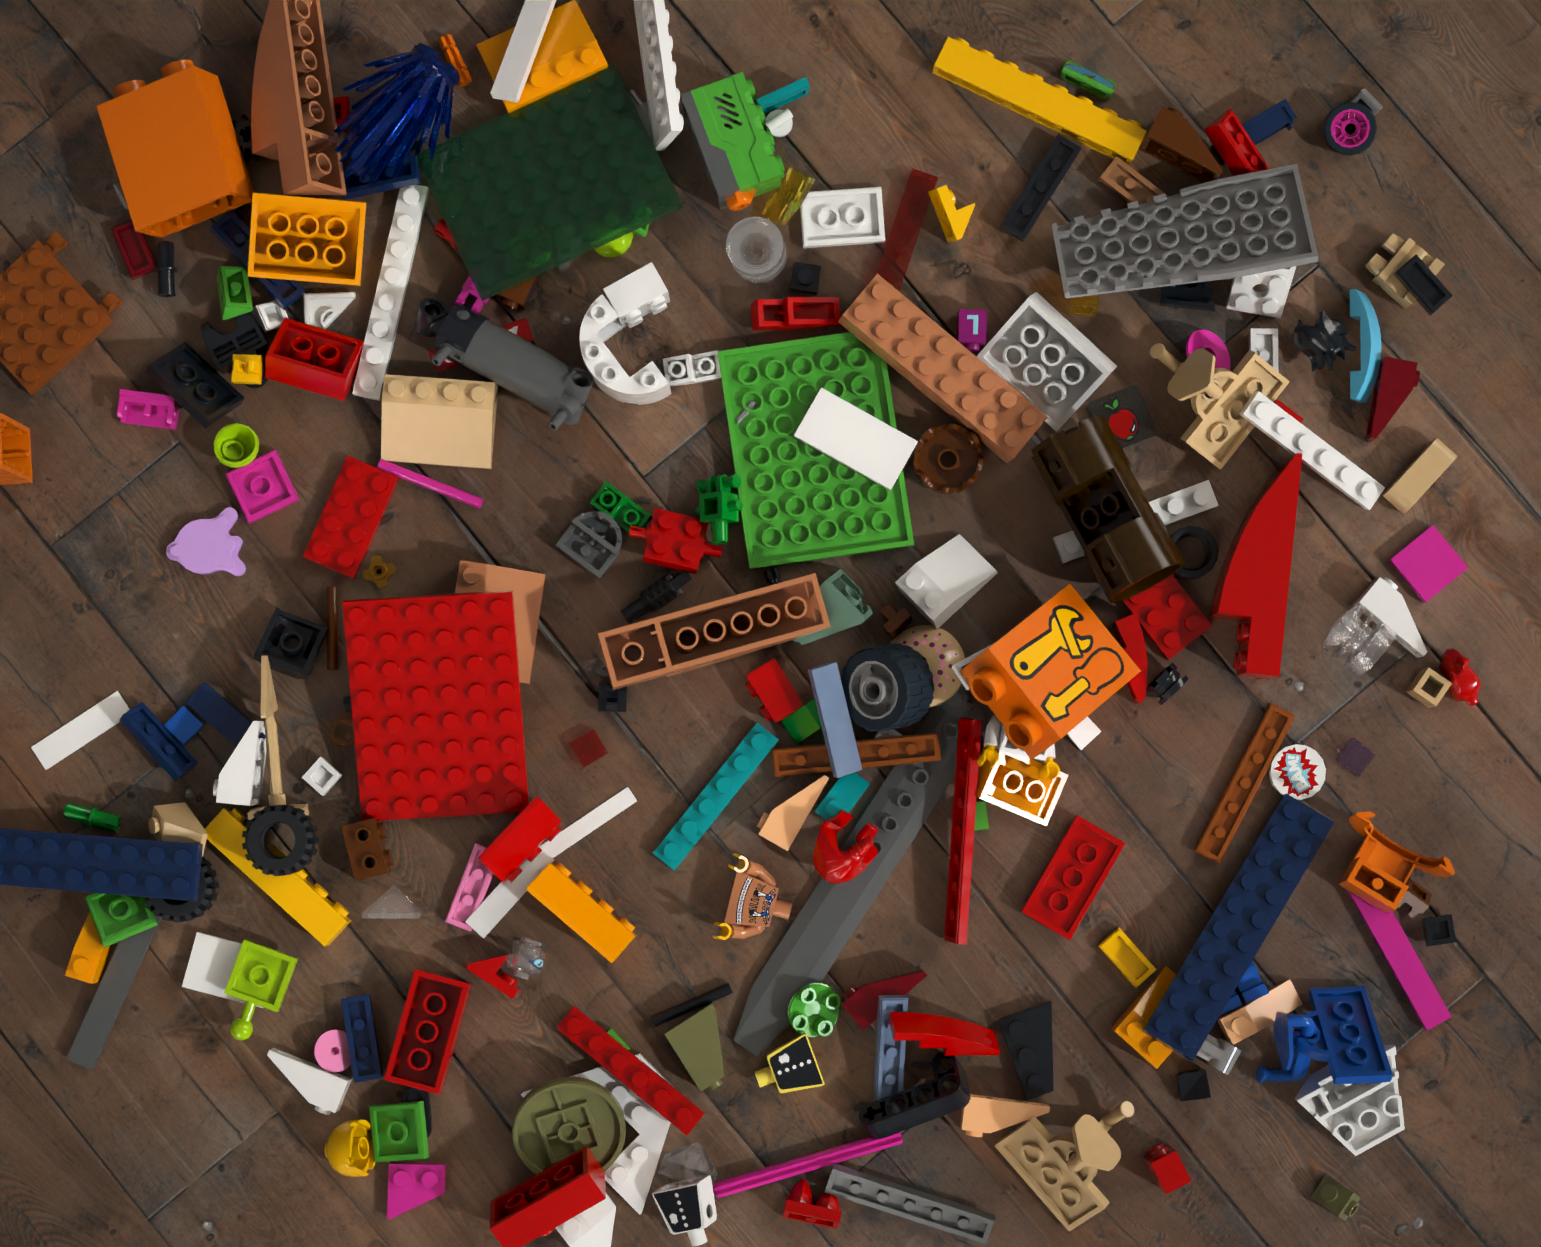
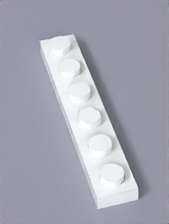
M1254 391L1239 415L1292 455L1302 453V462L1365 510L1372 508L1385 489L1383 485L1259 391Z
M1209 480L1149 502L1154 513L1159 514L1165 526L1219 506ZM1073 530L1052 538L1062 564L1084 556V551Z

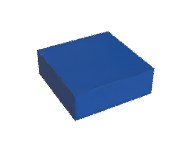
M183 705L164 726L183 745H186L205 724Z

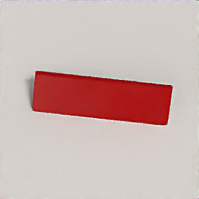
M1228 109L1206 127V134L1233 176L1270 169L1232 109Z

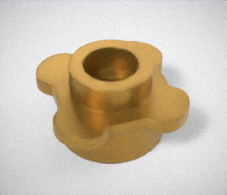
M375 555L371 558V564L368 569L363 571V577L365 580L374 581L377 587L385 588L388 585L387 581L390 579L391 574L395 573L396 568L394 564H387L382 561L380 556ZM378 569L382 570L381 574H377Z

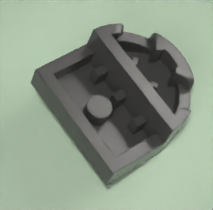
M601 511L587 512L578 515L572 520V524L557 542L556 546L601 579L621 551L622 534L617 522L608 514Z

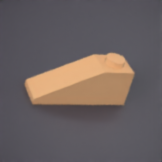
M822 776L774 808L770 815L764 812L756 826L761 829L759 835L788 851L829 777Z
M1290 979L1268 989L1269 994L1248 1003L1243 1002L1242 1006L1219 1016L1217 1023L1228 1043L1234 1045L1275 1022L1277 1012L1290 1013L1303 1005Z
M970 1094L971 1099L966 1107L962 1108L960 1128L961 1130H966L965 1135L982 1137L983 1133H992L1027 1121L1033 1116L1038 1117L1050 1112V1106L1043 1103Z

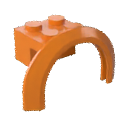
M1357 812L1350 816V824L1364 839L1338 885L1387 914L1396 911L1409 888L1406 882L1414 868L1439 877H1450L1455 874L1450 859L1445 856L1429 858L1417 854L1382 834L1370 821V818L1375 816L1373 812Z

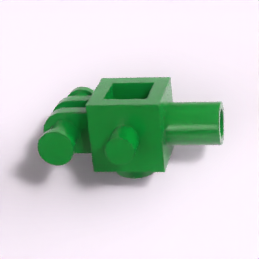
M721 474L710 476L705 481H697L696 487L700 493V506L696 507V514L700 517V522L711 524V542L714 544L728 543V524L739 522V510H742L743 504L738 499L737 494L731 493L730 488L740 487L741 479L738 474H732L731 476Z

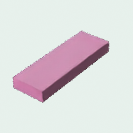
M478 843L474 845L445 920L449 924L470 932L473 929L465 921L484 901L494 875L479 861L478 857L488 847Z

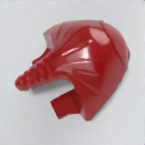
M842 809L835 816L827 819L820 825L813 853V865L816 871L825 881L832 884H840L854 879L869 866L878 854V850L873 844V839L879 830L878 827L868 822L856 835L857 843L846 851H841L836 843L837 832L841 831L853 818L850 813Z

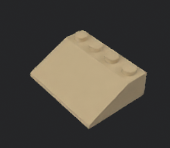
M384 374L381 459L388 462L492 469L498 397L496 383Z

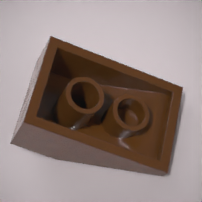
M1162 107L1140 150L1201 183L1217 180L1223 169L1188 120L1182 117L1183 114L1180 111L1171 107L1168 109Z

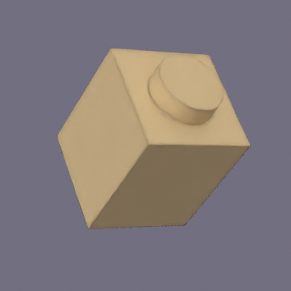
M1428 667L1419 671L1406 690V693L1428 708L1435 707L1452 683Z

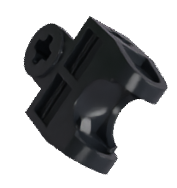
M249 312L236 316L237 325L229 334L216 332L208 321L201 324L206 348L217 369L223 375L232 370L233 354L262 355L270 348L263 330ZM264 362L262 364L261 385L245 384L249 388H260L264 386L268 381V379L265 378Z

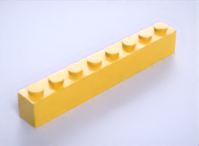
M951 37L947 38L934 64L933 74L1112 159L1118 156L1129 166L1131 165L1147 132L1139 122L1131 119L1127 121L1117 117L1118 114L1109 108L1100 109L1094 106L1093 102L1086 97L1078 96L1077 98L1069 94L1068 90L1061 85L1054 84L1052 86L1045 83L1041 76L1032 72L1024 73L1018 70L1019 67L1010 61L1001 62L995 59L994 55L987 50L979 49L978 51L970 47L969 43L959 37L954 39Z

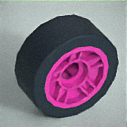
M1354 102L1340 104L1334 108L1326 118L1324 125L1325 139L1330 147L1339 154L1348 156L1360 154L1368 149L1375 140L1377 132L1376 118L1371 110L1362 104ZM1348 124H1354L1356 131L1353 134H1347L1345 127Z

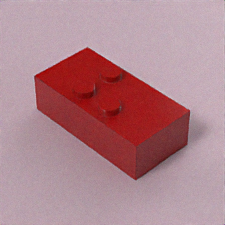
M415 969L384 1080L438 1095L442 1094L472 984Z
M588 1146L581 1148L490 1201V1230L502 1247H522L540 1236L549 1235L555 1227L606 1199L604 1169Z

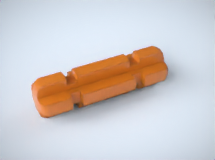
M446 34L440 37L438 42L442 51H445L444 55L453 74H455L454 77L458 85L464 87L472 82L468 70H465L466 65L458 48L455 47L456 44L452 35Z

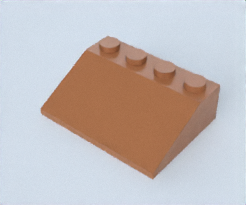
M460 560L455 594L513 590L520 683L530 684L546 575Z

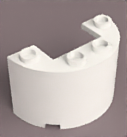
M603 294L600 295L588 308L581 324L579 336L581 354L595 384L605 394L623 403L650 404L671 395L669 382L653 361L629 377L604 344L606 340L623 328L617 321V318H619L618 314Z

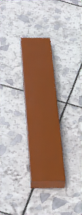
M1273 703L1268 704L1194 849L1195 852L1220 864L1296 715Z
M939 732L855 740L862 768L941 760ZM826 743L772 748L775 777L832 771Z

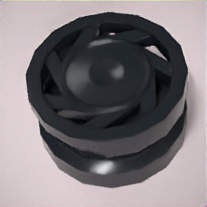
M1173 662L1146 687V691L1149 694H1154L1156 697L1161 698L1158 701L1160 705L1171 698L1189 679L1186 675L1179 677L1181 674L1177 671L1178 667Z

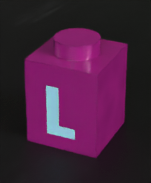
M959 309L957 341L970 352H977L979 348H984L986 344L987 310Z

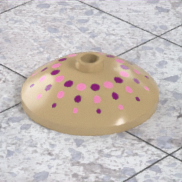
M920 625L902 631L891 641L890 644L900 643L912 647L913 650L918 651L922 655V658L926 659L930 672L933 675L934 684L933 700L929 708L948 701L956 694L962 683L952 669V666L964 660L965 655L958 641L949 632L941 628L936 629L930 625Z

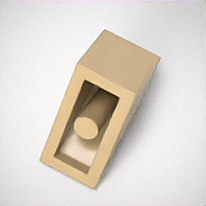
M183 802L154 806L148 827L150 833L155 836L157 841L203 844V857L208 833L188 805Z

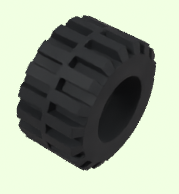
M292 805L267 806L263 810L257 811L253 814L254 818L246 823L248 828L247 831H243L242 837H245V843H242V847L247 850L248 854L245 855L247 860H251L253 862L252 866L255 869L262 870V873L266 875L283 876L303 870L305 865L311 863V857L316 855L318 849H315V846L319 843V837H316L315 833L318 829L316 825L312 824L311 821L313 819L310 815L304 814V810L295 808ZM278 823L288 825L295 835V846L292 852L285 857H277L272 854L266 842L268 831L273 825Z
M202 857L198 901L177 903L172 899L147 897L148 901L145 904L148 908H153V914L162 916V919L166 921L183 922L204 915L203 912L213 906L211 902L217 898L218 894L215 893V889L219 888V882H215L217 873L210 868L212 864L209 861H205Z

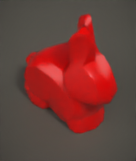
M1454 648L1447 649L1442 655L1443 662L1439 665V669L1445 679L1452 683L1449 687L1450 694L1456 702L1466 701L1468 705L1474 706L1479 700L1478 693L1481 688L1479 677L1469 666L1471 661L1468 658L1464 657Z

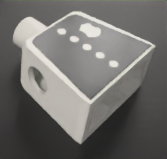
M710 1175L664 1184L652 1193L671 1234L687 1232L692 1247L702 1245L708 1241L704 1228L717 1219Z

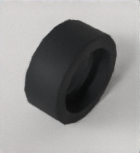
M1186 526L1178 529L1171 535L1175 545L1182 538L1196 537L1204 543L1207 557L1200 567L1195 569L1182 567L1174 575L1181 579L1193 580L1204 576L1213 569L1218 559V546L1215 538L1209 531L1198 526Z

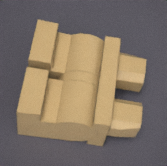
M1392 233L1381 245L1392 256L1386 261L1379 254L1375 253L1365 264V267L1375 276L1372 281L1380 285L1389 296L1406 309L1416 299L1396 278L1394 273L1416 254L1435 276L1445 264L1438 258L1434 259L1423 248L1416 245L1411 238L1404 241L1401 237Z

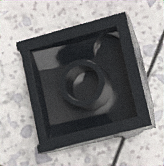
M276 607L254 654V659L261 663V656L268 655L270 669L296 679H307L313 671L314 661L324 641L328 627L297 617Z

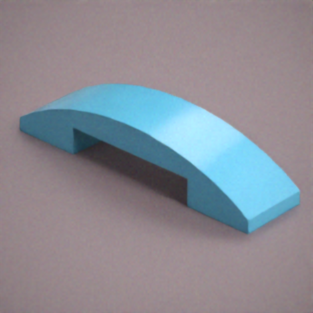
M1350 289V317L1360 321L1361 371L1350 372V399L1364 403L1370 397L1378 377L1381 361V333L1377 315L1367 295L1356 289Z

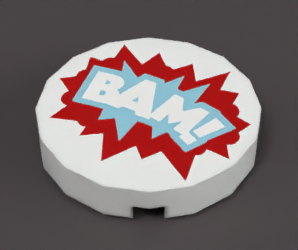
M1294 744L1283 747L1276 753L1269 767L1270 781L1275 790L1282 796L1288 794L1297 800L1312 797L1321 789L1325 781L1326 768L1323 759L1316 750L1306 745Z

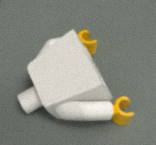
M996 715L992 716L985 731L984 746L986 750L978 758V765L981 767L987 759L990 762L989 769L991 770L999 760V754L994 750L996 748L1001 752L1029 757L1024 750L1015 747L1009 741L1005 733V726ZM1055 744L1034 758L1045 761V765L1038 770V776L1041 780L1049 776V780L1052 781L1060 773L1059 766L1053 762V759L1056 758Z

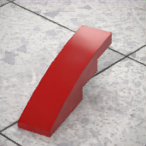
M890 1012L889 1024L894 1041L917 1040L919 1048H943L945 1056L1000 1054L994 1030L972 1022L946 1016Z

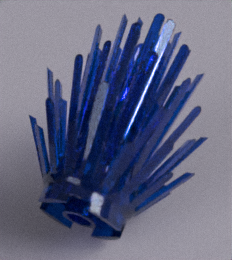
M419 43L410 52L362 64L366 67L375 66L377 68L390 64L393 65L342 89L348 91L357 87L356 91L364 92L396 74L352 105L351 108L354 111L334 130L333 133H339L342 129L345 130L350 126L349 132H351L334 150V153L339 152L362 131L339 160V162H344L351 155L350 157L353 160L346 167V173L350 174L352 171H355V175L360 176L364 169H366L361 176L362 182L381 159L373 176L375 182L391 159L389 163L390 168L397 166L393 173L395 180L422 130L414 153L417 158L419 157L423 143H426L432 123L433 127L428 147L431 150L430 159L433 161L440 126L445 124V137L449 139L450 122H452L453 90L460 80V75L452 64L446 67L437 58L440 55L437 51L425 44Z

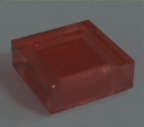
M594 729L570 743L584 767L608 754Z

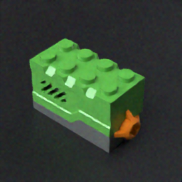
M743 72L680 94L684 116L720 210L726 207L732 211L746 208L751 204L753 197L781 188V178L785 177L783 172L785 169L780 155H773L775 152V142L770 129L765 131L763 128L766 127L763 109L760 104H754L756 102L754 96L756 92L750 78L745 79Z

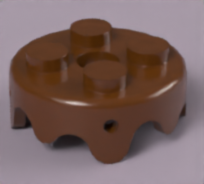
M946 424L928 429L918 441L913 456L915 472L920 481L930 490L941 494H955L969 488L978 478L983 466V454L978 437L973 432L956 424ZM952 453L956 458L955 465L944 467L940 462L942 454Z

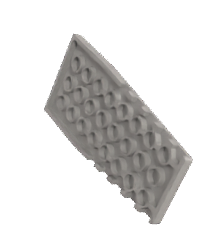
M1297 164L1212 180L1180 189V194L1166 197L1164 193L1153 196L1154 201L1138 204V201L1127 203L1128 208L1111 212L1109 208L1101 210V215L1084 219V216L1075 217L1074 222L1061 226H1057V223L1052 224L1065 298L1230 279L1318 262V252Z

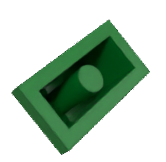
M815 699L782 720L783 725L796 744L822 728Z

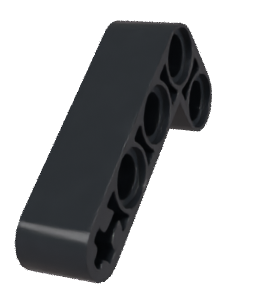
M944 1051L939 1052L932 1060L934 1079L865 1105L860 1110L859 1119L869 1134L875 1139H882L966 1107L971 1099L966 1073L955 1056H945Z

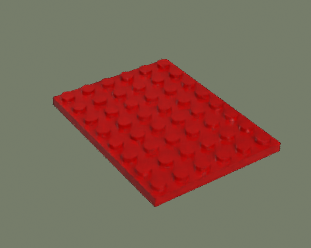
M513 590L344 600L342 605L362 821L372 818L380 821L522 812L529 804Z

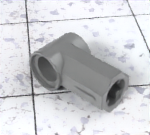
M1208 1034L1196 1056L1203 1058L1207 1061V1064L1229 1075L1241 1050L1220 1038L1218 1040Z

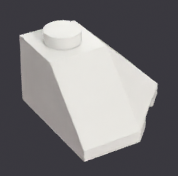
M606 1193V1199L555 1228L570 1247H611L616 1205Z

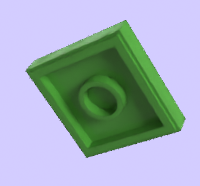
M91 893L84 896L104 948L158 925L152 909L148 908L145 904L148 901L147 897Z
M424 1101L373 1104L369 1106L374 1162L414 1160L429 1157Z

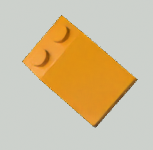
M983 746L980 755L986 750L985 746ZM997 748L994 749L999 754V760L993 768L989 769L990 762L987 759L981 767L979 766L977 797L1047 826L1068 775L1060 772L1052 781L1049 780V776L1041 780L1038 776V770L1044 764L1025 756L1001 752Z
M1167 966L1159 972L1110 1028L1156 1069L1173 1050L1143 1032V1029L1176 976Z

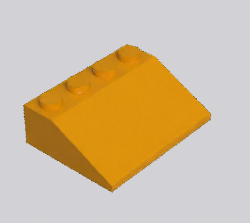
M576 0L553 9L519 102L502 100L510 118H514L610 73L606 59ZM515 27L476 44L493 82H495Z
M253 192L247 268L248 277L360 286L366 202Z

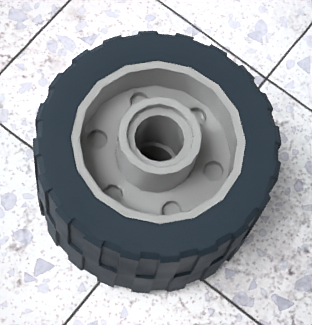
M900 643L881 645L860 650L847 660L848 662L843 667L840 678L850 718L858 726L871 732H884L912 725L921 720L922 716L928 712L933 700V675L926 660L922 658L918 651L913 650L912 647Z

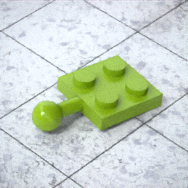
M247 939L243 940L224 992L246 1001L240 1018L234 1020L230 1027L231 1035L235 1039L246 1040L252 1035L253 1025L250 1021L256 1005L279 1012L298 958Z

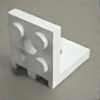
M1296 266L1233 278L1226 309L1281 318ZM1257 284H1264L1268 287L1263 292H1257L1253 289Z

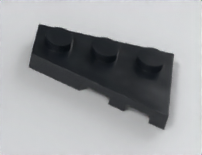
M1210 282L1162 287L1159 306L1215 312Z
M1052 1001L998 1019L1026 1100L1054 1091Z

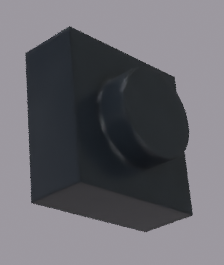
M794 262L790 291L817 295L821 266Z
M1452 914L1422 918L1426 946L1456 942Z

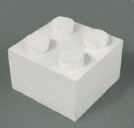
M652 262L603 289L606 300L619 316L617 320L622 328L627 325L629 328L638 325L643 321V316L651 312L653 315L660 313L668 307L667 303L670 302L668 290Z

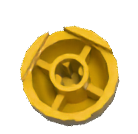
M360 1119L343 1122L332 1130L324 1149L325 1156L332 1168L343 1176L365 1177L369 1175L367 1171L375 1166L373 1144L369 1132L371 1124L367 1120Z

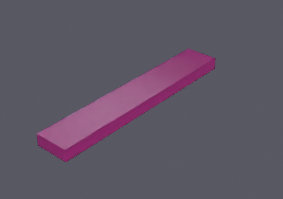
M1347 890L1424 1029L1428 1031L1451 1018L1448 1009L1394 913L1386 914Z

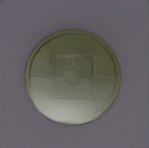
M560 1077L536 1086L518 1105L512 1124V1138L516 1153L522 1163L534 1174H538L585 1146H588L601 1167L606 1171L620 1155L626 1137L625 1117L617 1099L602 1085L581 1077Z

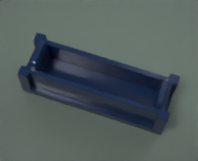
M1284 99L1243 123L1242 126L1254 145H1257L1284 128H1287L1288 131L1292 130L1294 127L1293 120L1297 116L1287 100ZM1212 144V150L1214 151L1220 163L1224 165V160L1222 159L1221 155L1219 154L1215 146Z

